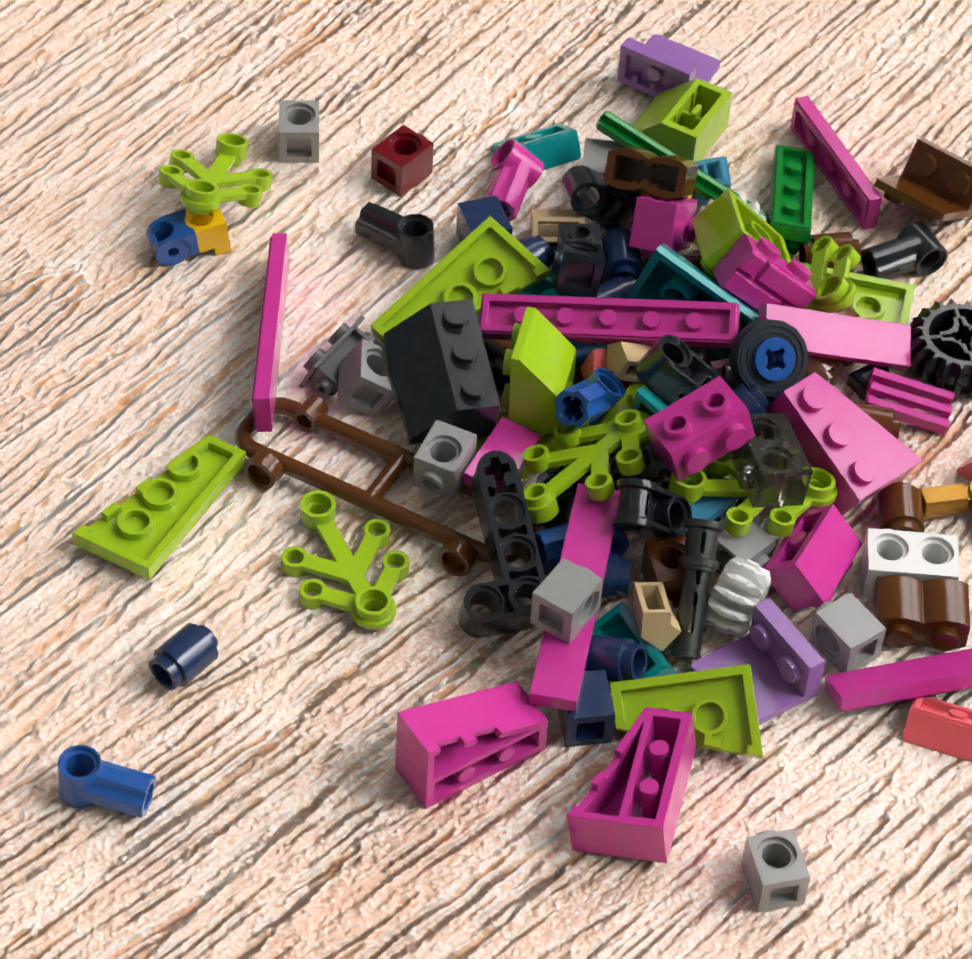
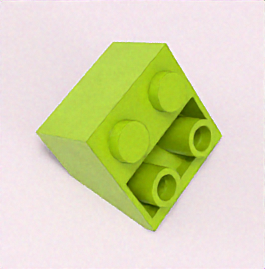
M699 78L693 79L659 93L632 126L678 156L688 158L693 162L700 161L728 128L733 92Z
M526 307L522 324H514L511 338L512 349H506L504 356L503 375L510 376V384L505 383L502 409L509 410L508 419L534 432L554 434V427L560 423L555 417L556 404L554 400L564 389L574 385L576 348L536 308Z

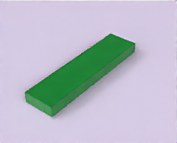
M775 145L772 161L768 224L786 240L809 243L812 226L814 152Z

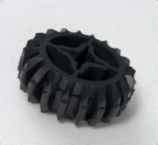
M950 299L945 306L935 301L930 309L922 308L920 314L917 317H913L912 322L909 324L911 325L912 377L922 378V382L955 393L954 400L959 394H965L972 400V306L968 299L964 304H957L953 299Z

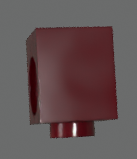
M402 125L372 148L371 179L402 197L433 172L434 143L425 136Z

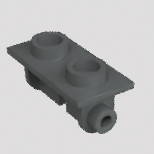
M361 315L351 327L344 322L328 340L332 345L328 351L325 352L319 348L303 366L308 373L299 384L301 388L311 380L315 384L316 391L321 396L327 397L338 392L339 364L341 360L362 338L376 345L378 343L373 334L369 332L364 333L358 328L365 319L364 316Z

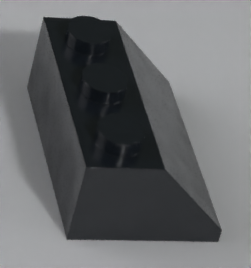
M473 299L430 303L384 333L383 341L409 445L422 444L436 420L477 434V437L489 436L497 424L500 402Z

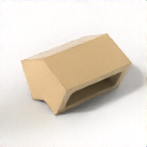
M531 209L530 237L541 236L550 246H557L558 225L584 224V217L574 210Z
M622 341L607 345L606 369L613 372L619 380L642 383L636 375L635 367L630 365L636 366V363L652 346Z
M634 582L632 608L640 636L663 652L681 633L673 603L667 598L663 582Z

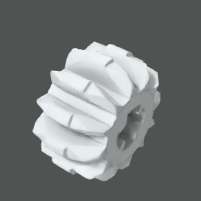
M737 556L731 559L725 565L716 585L713 587L706 608V623L716 627L715 630L726 635L731 634L741 638L747 634L751 627L754 605L764 601L768 594V589L771 585L770 571L761 568L760 564L749 559L746 561Z

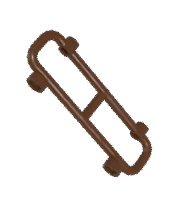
M310 395L303 403L285 397H276L274 415H286L293 418L296 425L304 431L311 432L316 428L388 460L387 465L367 490H363L254 441L252 436L257 429L254 428L253 408L238 425L235 431V442L237 447L246 451V456L250 458L244 466V472L249 481L255 486L262 489H270L284 473L317 489L328 492L346 502L443 544L444 546L438 552V561L447 572L455 576L467 575L477 560L490 564L485 543L383 499L405 469L414 472V456L416 453L327 415L329 408L320 397ZM463 483L459 492L473 498L472 487ZM532 523L534 532L539 531L540 524ZM515 555L505 557L508 563H512L520 558Z

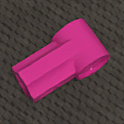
M512 138L505 141L496 150L491 159L490 166L495 172L485 197L497 195L509 222L516 219L527 190L536 183L544 169V163Z

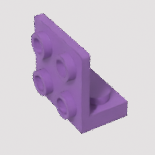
M653 34L645 44L628 37L620 47L617 81L656 97L663 91L696 78L709 82L720 69L721 61L659 34Z
M768 598L754 605L749 634L693 661L690 671L750 664L759 725L818 695L825 660L777 605Z

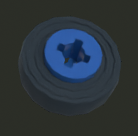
M764 318L749 323L738 332L731 345L729 362L732 374L739 384L743 383L747 389L755 384L765 397L773 398L802 380L807 370L808 351L805 340L796 328L781 320ZM773 351H776V352H775V361H776V362H774V361L772 360V358H773L772 352H773Z

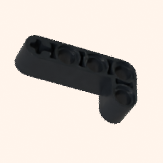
M491 451L485 453L480 458L471 486L494 581L472 586L466 592L458 613V623L461 629L467 635L474 638H485L534 628L536 625L530 623L531 609L520 607L515 598L526 597L532 600V593L545 579L517 465L514 459L507 453ZM496 481H501V484L498 489V494L495 495L497 490ZM495 515H508L513 519L514 524L504 525L496 520ZM508 555L518 556L524 561L525 565L522 567L512 566L506 561L505 557ZM471 606H486L492 615L480 617L472 611Z

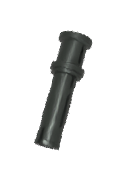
M684 518L683 526L687 528L684 555L678 558L679 569L684 571L677 617L681 633L675 638L674 649L671 655L673 657L691 660L701 658L700 652L707 612L711 574H716V570H719V562L715 558L718 536L720 532L724 531V523L707 519ZM703 535L702 548H701V554H700L699 551H700L701 536ZM696 573H698L697 585L695 584ZM693 594H694V595H695V602H694V609H693L691 632L689 633L690 616H691L692 601H693Z

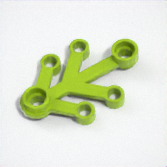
M222 133L217 136L215 154L218 157L209 170L200 164L190 151L173 150L170 152L169 165H163L159 168L158 184L165 188H177L180 190L179 200L187 207L188 211L195 214H208L211 210L219 208L220 203L237 201L238 204L244 207H259L262 202L263 192L271 189L273 174L262 168H253L245 172L227 174L231 167L240 166L242 160L246 159L249 141L246 137L239 134ZM184 173H189L195 179H188ZM239 186L238 188L219 189L225 187Z
M826 235L819 238L811 247L813 256L810 272L812 273L810 281L816 294L805 309L839 313L847 309L853 301L856 285L848 276L849 271L854 269L860 262L861 256L851 244L839 247L831 236ZM832 261L834 263L832 275L826 277L828 262Z
M627 409L619 412L609 423L582 428L575 425L565 427L560 422L554 427L553 432L557 445L564 450L549 452L548 447L542 444L528 447L523 452V459L526 469L531 473H541L549 468L569 465L548 483H534L523 490L531 523L541 524L555 518L559 512L556 497L590 470L591 475L585 480L589 498L594 501L609 499L615 492L610 475L609 454L618 447L622 448L616 455L619 472L625 476L641 473L645 468V461L640 446L649 440L644 420L650 416L642 411ZM600 440L596 444L575 447L583 442Z
M762 448L751 452L748 465L735 458L731 452H728L705 467L714 476L723 477L731 474L740 480L707 479L706 474L701 470L681 481H678L673 473H671L668 485L670 492L685 497L690 505L696 503L702 496L748 497L738 507L729 508L725 515L724 530L728 534L737 537L747 535L753 518L776 498H792L783 508L772 509L766 524L767 530L772 535L788 537L792 534L796 519L809 507L819 508L831 505L835 501L838 492L835 485L836 480L827 470L810 467L800 472L777 459L771 451ZM773 474L783 481H774L769 476Z
M321 490L306 493L300 501L301 521L307 528L319 533L334 561L309 554L301 547L291 546L286 548L281 554V569L284 574L290 577H299L308 572L348 584L352 593L326 587L325 583L321 580L311 578L300 584V604L310 610H316L324 605L350 612L353 621L365 629L378 630L387 627L396 616V603L391 594L397 581L405 579L409 574V557L406 553L399 550L389 551L383 556L382 573L375 586H371L365 576L378 550L390 543L391 527L389 523L383 519H371L364 525V537L353 556L334 523L336 518L335 498L330 493ZM373 532H380V533H382V535H380V536H375V535H372L371 533H373ZM290 560H299V561H301V562L294 564V563H290L289 561H290ZM400 564L401 567L394 568L389 565ZM316 592L319 593V595L309 596L307 595V593Z

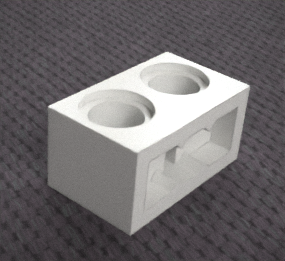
M868 528L861 556L862 598H874L877 578L883 576H909L922 581L937 578L959 580L958 535Z

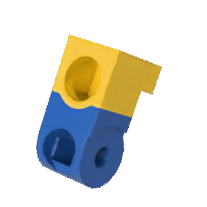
M185 208L154 220L146 230V237L155 257L162 265H176L190 255L193 256L211 249L214 250L216 256L232 251L227 224L219 208L211 210L208 214H195Z

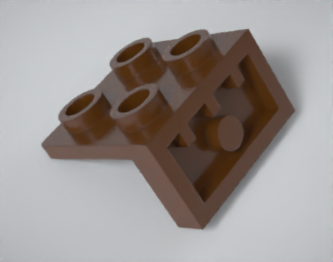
M918 138L901 175L879 177L874 183L875 187L884 191L883 197L901 206H905L907 203L918 209L917 215L928 222L939 224L940 221H955V219L972 216V163L925 138Z

